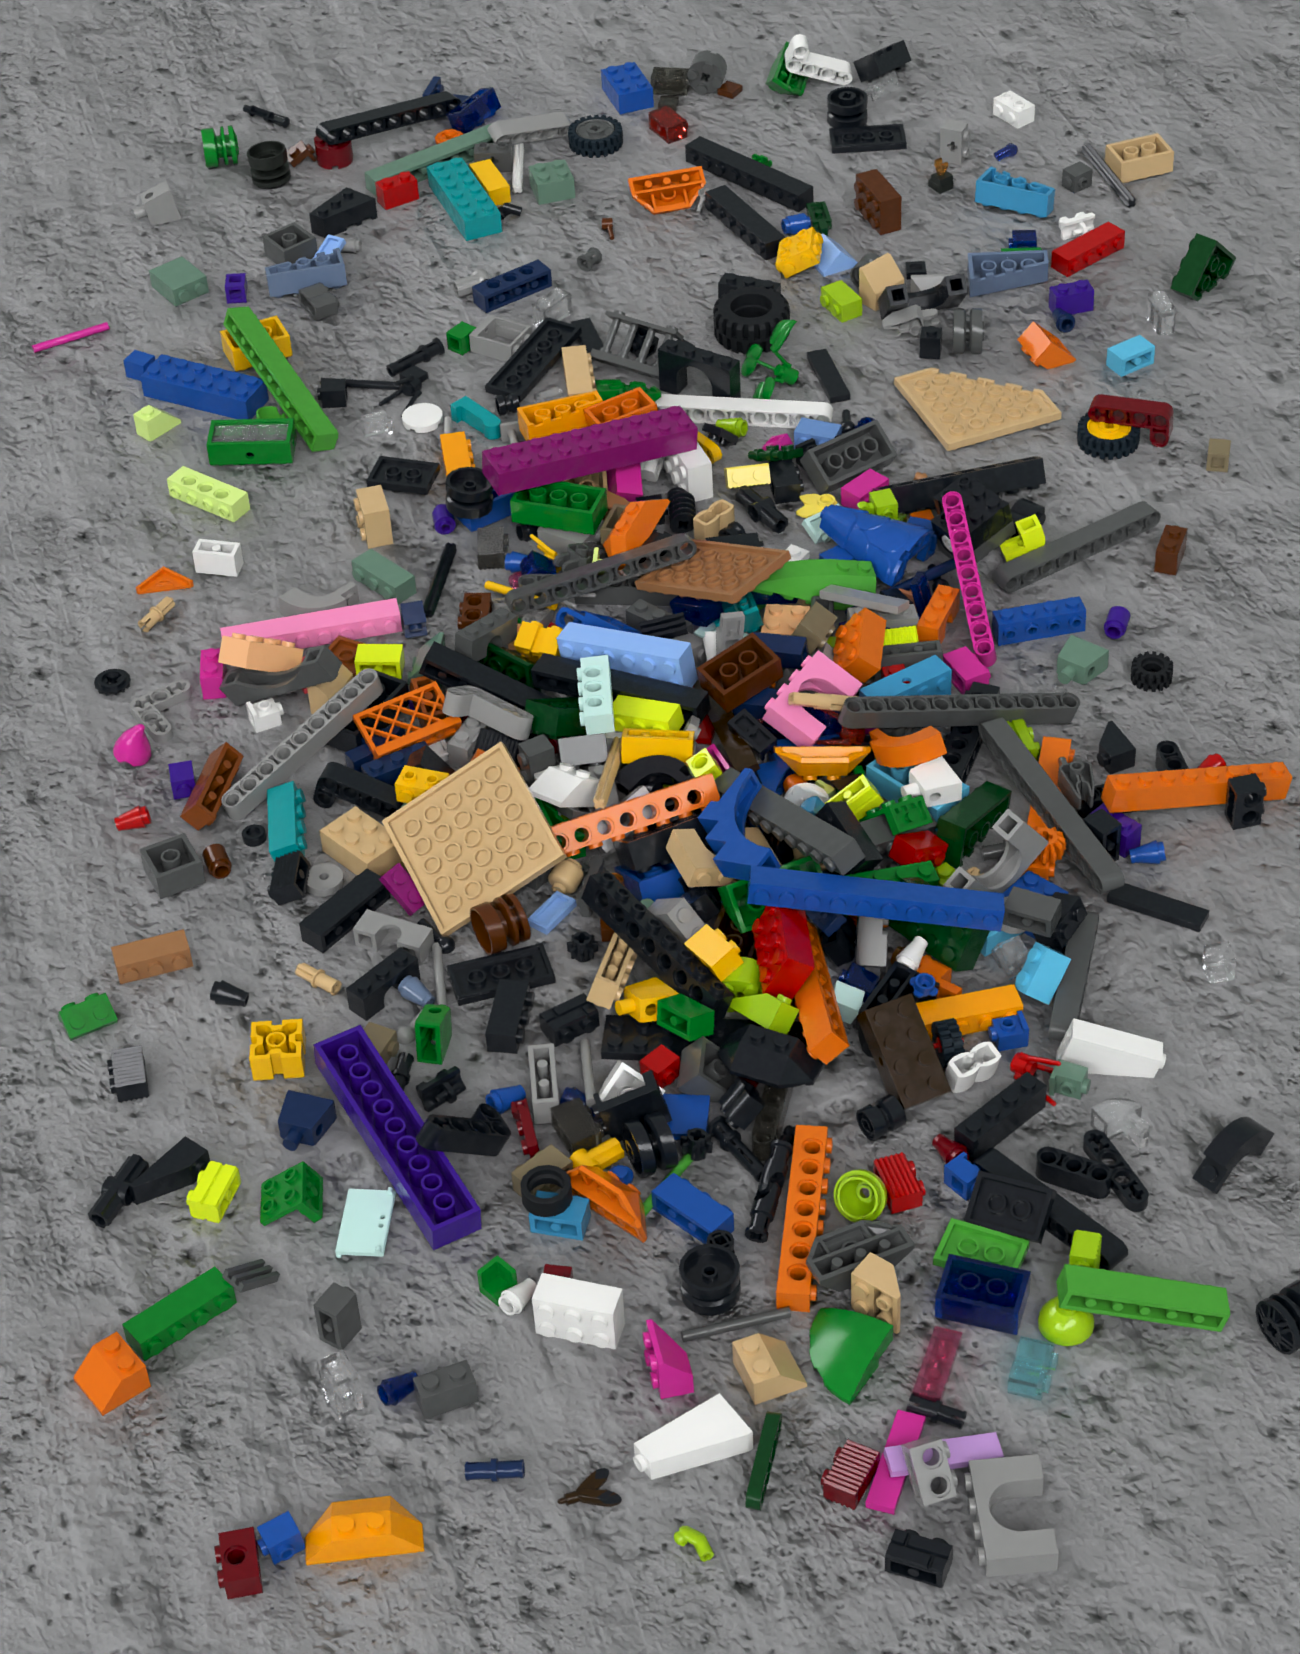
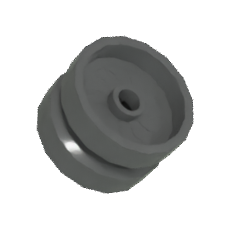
M954 308L953 354H963L966 341H969V351L971 354H982V341H984L982 308L971 309L970 321H966V311L964 308Z

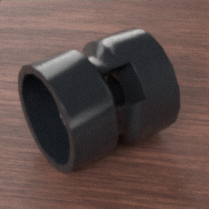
M891 1094L876 1100L874 1107L869 1104L856 1112V1119L861 1131L871 1141L886 1135L888 1130L894 1131L906 1123V1115L902 1105Z

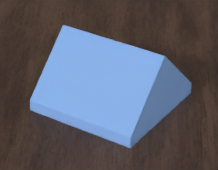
M821 234L823 238L820 263L814 265V267L823 277L851 269L858 263L839 243L827 235Z

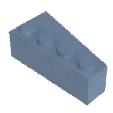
M333 249V253L325 255V252L317 253V257L312 259L306 257L298 258L293 264L287 261L265 267L270 297L280 298L287 294L299 295L298 289L319 282L328 288L334 289L347 285L345 264L340 249Z
M1047 250L968 253L969 297L1048 281L1049 261Z

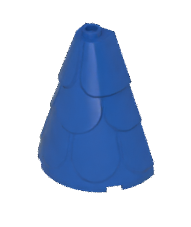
M833 504L824 507L820 514V528L841 548L846 549L857 561H871L876 577L890 587H893L903 579L907 562L917 554V559L924 562L935 553L937 535L934 534L935 531L925 526L891 519L886 516L869 514L865 510Z

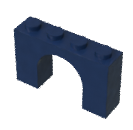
M753 632L781 659L783 668H803L801 664L809 653L806 637ZM765 688L733 709L734 716L745 708L755 719H762L766 713L765 705L772 697L774 699L778 697L776 693L779 689Z

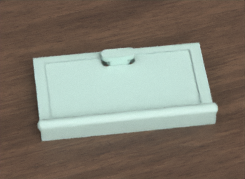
M388 1187V1190L348 1189L335 1250L337 1258H341L342 1255L384 1256L396 1197V1191H393L392 1187Z

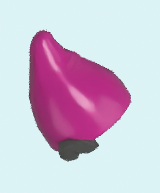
M137 724L127 729L115 742L113 754L120 767L131 769L133 766L145 765L152 756L151 746L144 733L145 726L143 724Z

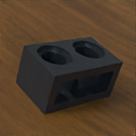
M1256 773L1228 779L1225 816L1233 830L1261 825V817L1265 811L1263 800L1267 790L1264 782L1259 780Z

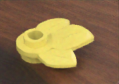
M831 494L801 495L799 498L804 503V506L797 510L796 514L802 518H808L821 512L826 506L836 505L837 501Z

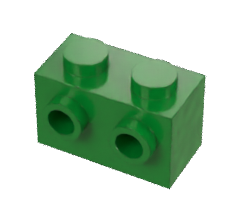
M677 994L657 1001V1025L689 1042L696 1041L702 1036L713 1035L715 1011L683 994Z

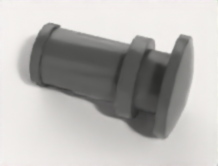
M1003 840V843L983 845L984 861L1001 858L1005 851L1006 841Z

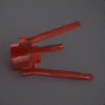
M821 710L838 719V713L831 710ZM843 727L842 730L826 728L825 732L841 735L843 740H817L816 744L861 745L865 738V728L850 729Z

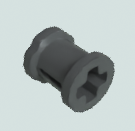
M591 247L585 255L582 254L577 258V264L583 271H589L594 264L602 261V254L599 249Z

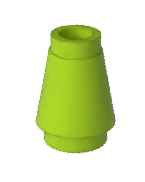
M741 417L718 419L715 426L723 428L739 438L741 436L744 437L748 431V423Z

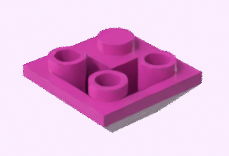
M652 1319L646 1320L647 1332H643L642 1336L646 1349L644 1350L646 1366H650L652 1371L650 1372L652 1388H658L660 1399L694 1393L693 1374L687 1353Z

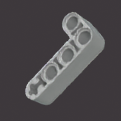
M470 685L447 688L442 712L448 716H470L511 738L522 741L529 739L534 718L532 714L478 687Z

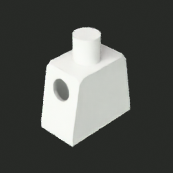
M940 756L912 768L909 771V784L901 787L902 797L911 794L912 798L922 795L927 808L962 800V781L945 759Z

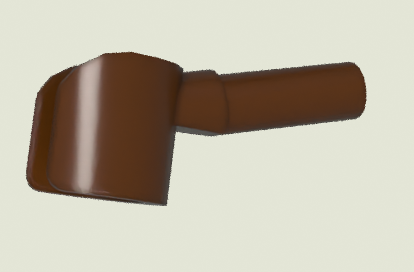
M602 218V229L608 230L609 238L613 240V219Z

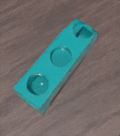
M464 396L450 404L452 420L456 423L464 421L483 433L484 437L490 440L501 437L500 418L469 397Z

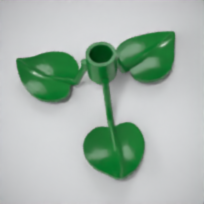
M782 320L777 323L771 334L770 344L772 346L770 350L783 363L782 365L778 364L776 367H773L758 360L763 350L759 344H753L748 349L746 359L741 367V374L743 376H750L757 363L773 370L776 378L767 377L765 382H760L754 392L753 399H770L775 382L793 385L797 381L798 370L791 368L792 364L788 363L778 353L797 321Z

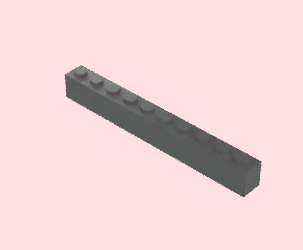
M732 767L715 779L720 799L740 775V772ZM762 785L753 799L746 818L755 827L759 825L767 834L772 833L780 842L784 840L792 849L797 848L805 857L809 855L817 864H824L830 872L835 871L844 876L865 858L864 853L853 837Z

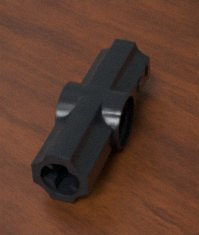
M746 485L739 488V491L735 494L736 501L748 510V514L754 522L761 521L778 534L785 530L788 525V518L776 509L775 503L770 497L766 496L763 498Z
M137 1154L128 1156L114 1177L108 1176L105 1179L101 1189V1196L88 1213L89 1220L101 1228L109 1226L123 1205L129 1206L133 1202L129 1185L149 1168L148 1162Z

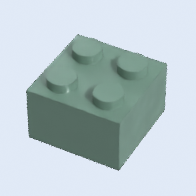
M565 159L528 166L530 187L539 205L575 198L574 177Z

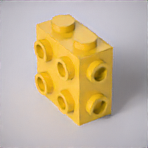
M814 227L802 229L796 235L785 237L779 242L775 265L778 272H782L785 278L820 263L823 238L819 232H816Z

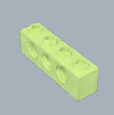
M182 466L167 478L171 497L229 521H237L250 510L248 492L185 466Z

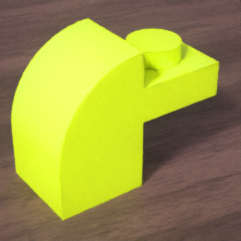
M1036 514L1016 521L1015 524L1019 535L1006 540L999 546L1006 562L1045 545V535Z

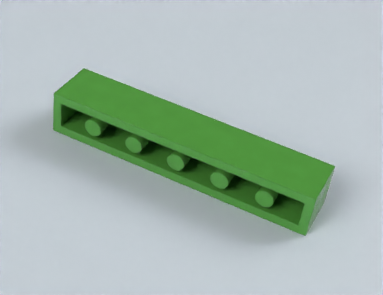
M1070 1264L1064 1265L1056 1281L1059 1308L1217 1332L1222 1331L1231 1315L1227 1290L1223 1287Z

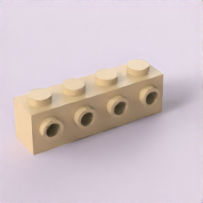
M615 932L586 999L596 1006L609 1010L613 1001L620 999L637 958V954Z

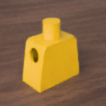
M653 977L625 986L623 990L624 999L615 1002V1010L619 1016L629 1014L640 1023L657 1021V1001L679 993L659 978Z

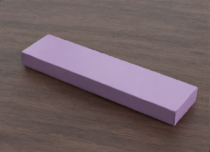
M996 1432L942 1439V1441H946L950 1450V1458H947L950 1469L968 1467L969 1460L1004 1457ZM901 1445L885 1447L883 1454L890 1477L909 1475ZM928 1448L923 1453L924 1462L931 1460L933 1456L932 1448Z

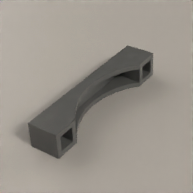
M326 645L308 649L304 660L296 667L286 671L263 672L245 668L228 671L219 689L238 706L249 701L266 699L321 683L331 682L338 676L342 662Z

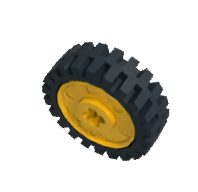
M1088 412L1078 422L1077 444L1082 451L1085 450V454H1091V457L1096 458L1100 456V459L1103 460L1105 457H1108V460H1113V457L1121 459L1122 455L1127 457L1129 453L1133 454L1135 449L1137 450L1140 441L1139 427L1095 422L1089 418Z

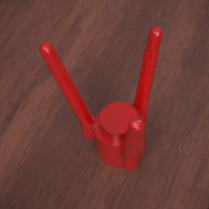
M1018 1052L1011 1061L1010 1070L1015 1073L1014 1079L1017 1080L1026 1072L1034 1075L1036 1069L1052 1073L1054 1068L1042 1064L1060 1066L1061 1062ZM1046 1094V1102L1056 1106V1102Z

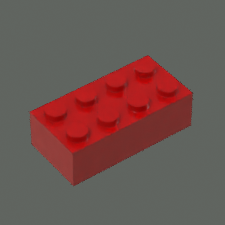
M765 906L763 914L754 921L752 926L762 993H768L774 997H777L780 993L793 999L815 969L806 912L800 909Z

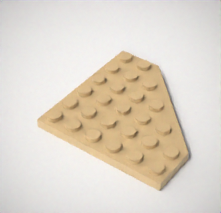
M932 367L894 378L896 388L947 451L974 445L982 441L1013 434L1014 432L1061 419L1062 412L1043 390L1035 388L1032 392L1023 390L1020 385L1006 383L1005 386L995 384V380L978 377L977 380L969 379L966 374L950 372V374L940 373L939 369Z

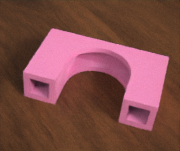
M819 650L813 657L810 655L806 657L801 664L802 670L796 669L789 678V685L784 683L776 693L778 697L776 699L772 697L764 707L766 713L762 719L797 746H813L821 737L826 726L809 714L802 706L789 705V693L811 690L825 694L856 696L863 685Z

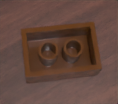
M877 169L856 174V182L854 183L856 192L854 206L856 210H859L864 219L871 224L872 228L879 235L901 230V195Z
M753 632L696 668L700 687L708 691L709 695L727 713L784 677L781 659Z

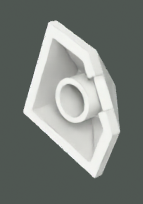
M618 1060L600 1089L599 1096L602 1102L645 1086L643 1076ZM660 1087L662 1094H664L665 1090Z

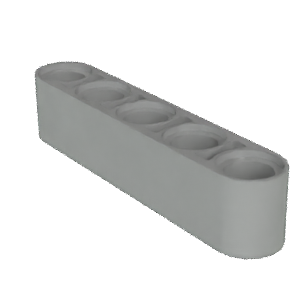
M555 112L496 121L489 125L488 132L494 143L506 142L514 145L568 136V128L571 122L565 112Z

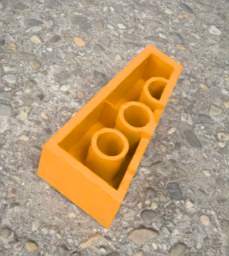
M597 391L518 407L519 430L525 441L554 433L587 427L583 409L600 403L603 399Z

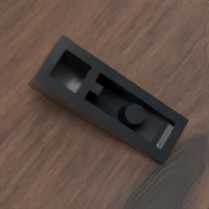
M186 1136L182 1138L129 1185L133 1203L138 1205L194 1184L197 1181L199 1172L205 1170L210 1162L208 1150Z

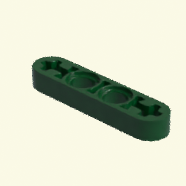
M769 1411L766 1413L746 1494L745 1507L748 1509L760 1511L762 1509L781 1432L782 1413Z

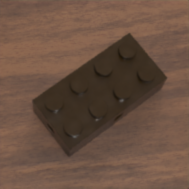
M912 993L867 1009L857 1015L888 1094L896 1097L903 1110L936 1099L951 1091Z

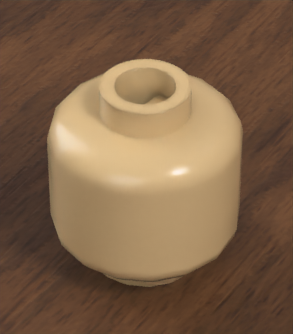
M566 858L555 865L548 875V881L552 886V890L563 894H573L584 878L581 864L572 858Z

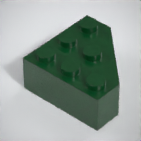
M1196 233L1189 243V250L1186 256L1181 260L1177 275L1172 279L1171 289L1179 295L1198 302L1202 298L1203 292H1210L1217 286V280L1220 278L1224 280L1229 275L1236 257L1217 240Z

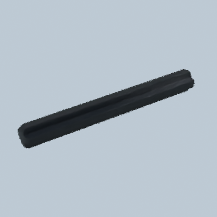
M448 542L444 546L423 605L426 617L431 618L435 613L457 551L455 543L451 544Z

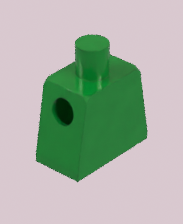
M427 1004L416 1019L417 1062L443 1064L452 1037L451 1009L443 1004ZM432 1039L436 1041L435 1045L431 1043Z

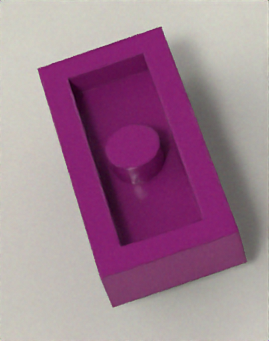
M397 863L379 878L381 883L409 916L425 905L411 876L400 863Z

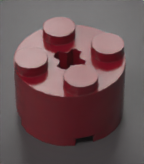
M314 137L316 159L320 167L332 170L333 166H338V169H341L353 162L351 140L329 145L319 137Z

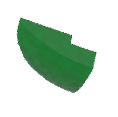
M619 379L595 380L596 390L603 401L641 387L654 402L661 397V391L657 387L653 386L648 389L643 382L633 381L629 385H625Z
M821 1308L809 1334V1355L813 1369H817L823 1378L824 1386L833 1395L848 1405L853 1402L878 1368L879 1358L893 1341V1325L850 1310L837 1308Z

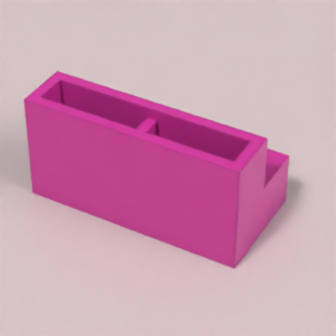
M640 463L606 471L608 491L624 497L630 502L636 501V497L643 496Z

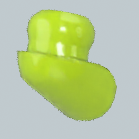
M688 1525L679 1527V1531L674 1533L675 1542L681 1546H685L688 1542L692 1544L701 1561L705 1562L713 1558L714 1552L705 1534Z

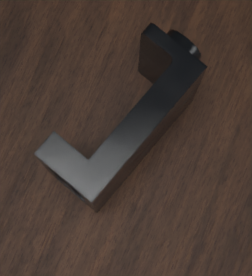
M652 1070L642 1073L645 1086L602 1102L598 1093L593 1094L596 1104L592 1105V1109L596 1119H602L599 1123L605 1136L609 1134L611 1138L615 1137L619 1142L622 1141L621 1125L623 1122L634 1118L642 1122L644 1115L654 1111L661 1112L667 1123L673 1121Z

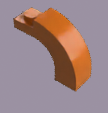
M932 726L901 737L888 736L878 728L869 732L872 740L870 741V747L874 752L877 764L891 768L909 767L931 761L947 753L941 732Z

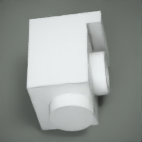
M273 698L251 704L250 701L246 702L248 718L256 733L282 725L281 715H284L280 702L275 703Z

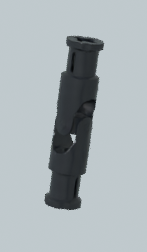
M771 1141L770 1156L764 1163L758 1190L750 1212V1225L745 1230L746 1238L757 1243L767 1242L769 1224L773 1222L779 1197L788 1171V1157L793 1152V1146L787 1141Z

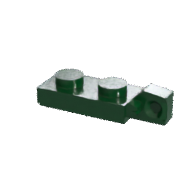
M825 201L806 203V211L810 218L811 226L816 231H819L820 234L823 233L828 236V230L832 229V220Z

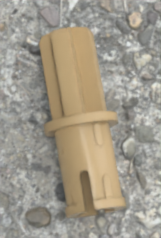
M167 596L156 606H152L149 609L150 612L138 621L140 629L145 625L146 627L143 631L149 632L158 621H163L164 616L175 607L173 598Z
M299 963L297 965L295 974L310 982L312 987H319L331 995H336L340 991L341 981L327 975L323 969L317 970L306 963Z

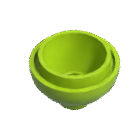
M865 1169L851 1170L842 1175L836 1182L834 1202L838 1211L846 1219L854 1223L860 1220L873 1221L881 1215L886 1206L887 1191L882 1180L873 1172ZM862 1188L869 1190V1197L864 1195Z
M1058 1296L1048 1300L1041 1307L1038 1315V1328L1048 1341L1061 1346H1074L1083 1343L1091 1336L1094 1330L1093 1313L1059 1308Z

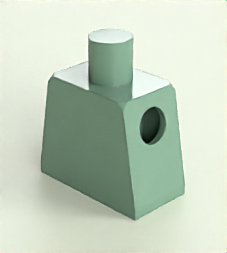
M1071 635L1057 657L1058 680L1063 684H1068L1071 680L1082 685L1087 684L1108 668L1109 650Z

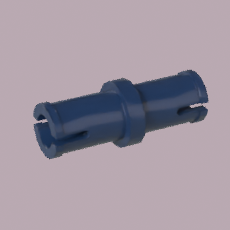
M491 1458V1461L466 1462L465 1464L466 1481L491 1479L492 1482H498L499 1479H522L525 1477L524 1459L498 1461V1458Z

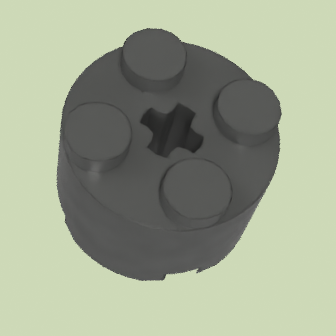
M708 50L701 51L695 55L687 73L689 84L700 95L716 92L717 88L721 87L727 70L725 59L720 54L710 53L711 51Z

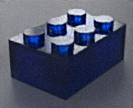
M949 1254L935 1296V1317L1017 1335L1030 1293L1031 1271Z

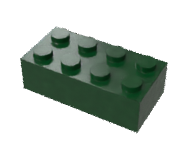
M920 877L901 878L900 882L930 885ZM890 919L888 926L911 942L915 936L924 938L928 943L925 951L946 966L952 968L955 972L973 970L989 934V930Z

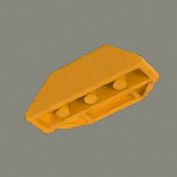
M774 746V752L798 776H803V780H817V776H827V780L840 779L841 776H847L871 752V747Z
M391 1496L332 1502L305 1536L306 1565L424 1552L423 1525Z

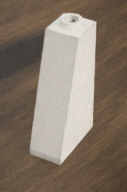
M1073 1018L1057 1050L1056 1060L1060 1059L1087 1067L1088 1074L1154 1078L1158 1069H1163L1166 1054H1163V1042Z
M719 1393L635 1442L633 1462L640 1472L644 1471L651 1480L749 1452L753 1449V1431Z

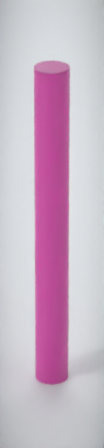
M107 322L32 345L34 353L109 330V325Z

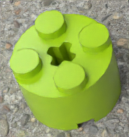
M741 957L744 963L722 983L734 994L733 998L763 994L761 982L759 981L760 973L757 960ZM729 1007L727 1012H734L735 1010Z

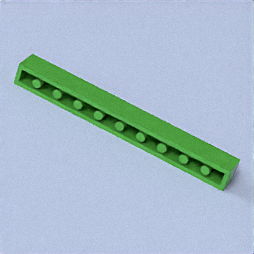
M249 306L228 308L223 325L288 418H294L295 428L311 451L334 449L339 434L337 429L323 412Z

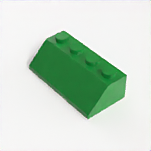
M809 855L782 864L779 868L822 873L820 864H817ZM738 880L717 888L726 913L741 934L751 931L754 921L760 918L765 910L764 905L747 904L749 881Z

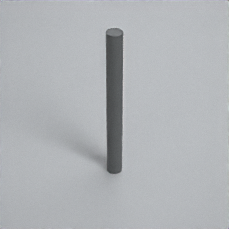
M788 1306L681 1331L682 1341H692L790 1318L791 1311Z

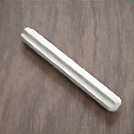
M524 143L513 145V193L522 192Z

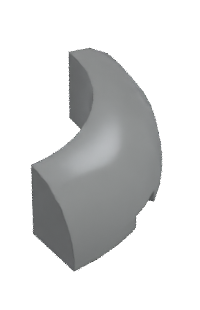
M859 916L856 965L887 966L888 931L883 930V925H888L889 919Z

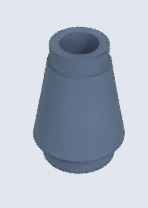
M406 976L398 986L401 997L423 1008L426 1004L433 1005L436 998L416 976Z

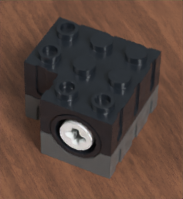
M964 473L933 497L938 516L931 520L933 531H935L934 534L937 535L938 550L950 559L954 558L942 504L943 496L950 491L958 492L962 497L977 563L987 556L989 552L1004 543L1007 538L1016 533L1009 503L1000 499L997 494L985 488L976 479L974 480L968 473Z

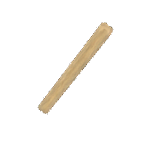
M616 736L612 741L593 798L596 809L599 807L604 809L607 805L621 762V737L618 738Z

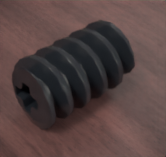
M679 489L673 490L668 496L670 501L668 505L670 529L677 534L690 532L694 529L693 519L696 516L695 498L689 492Z

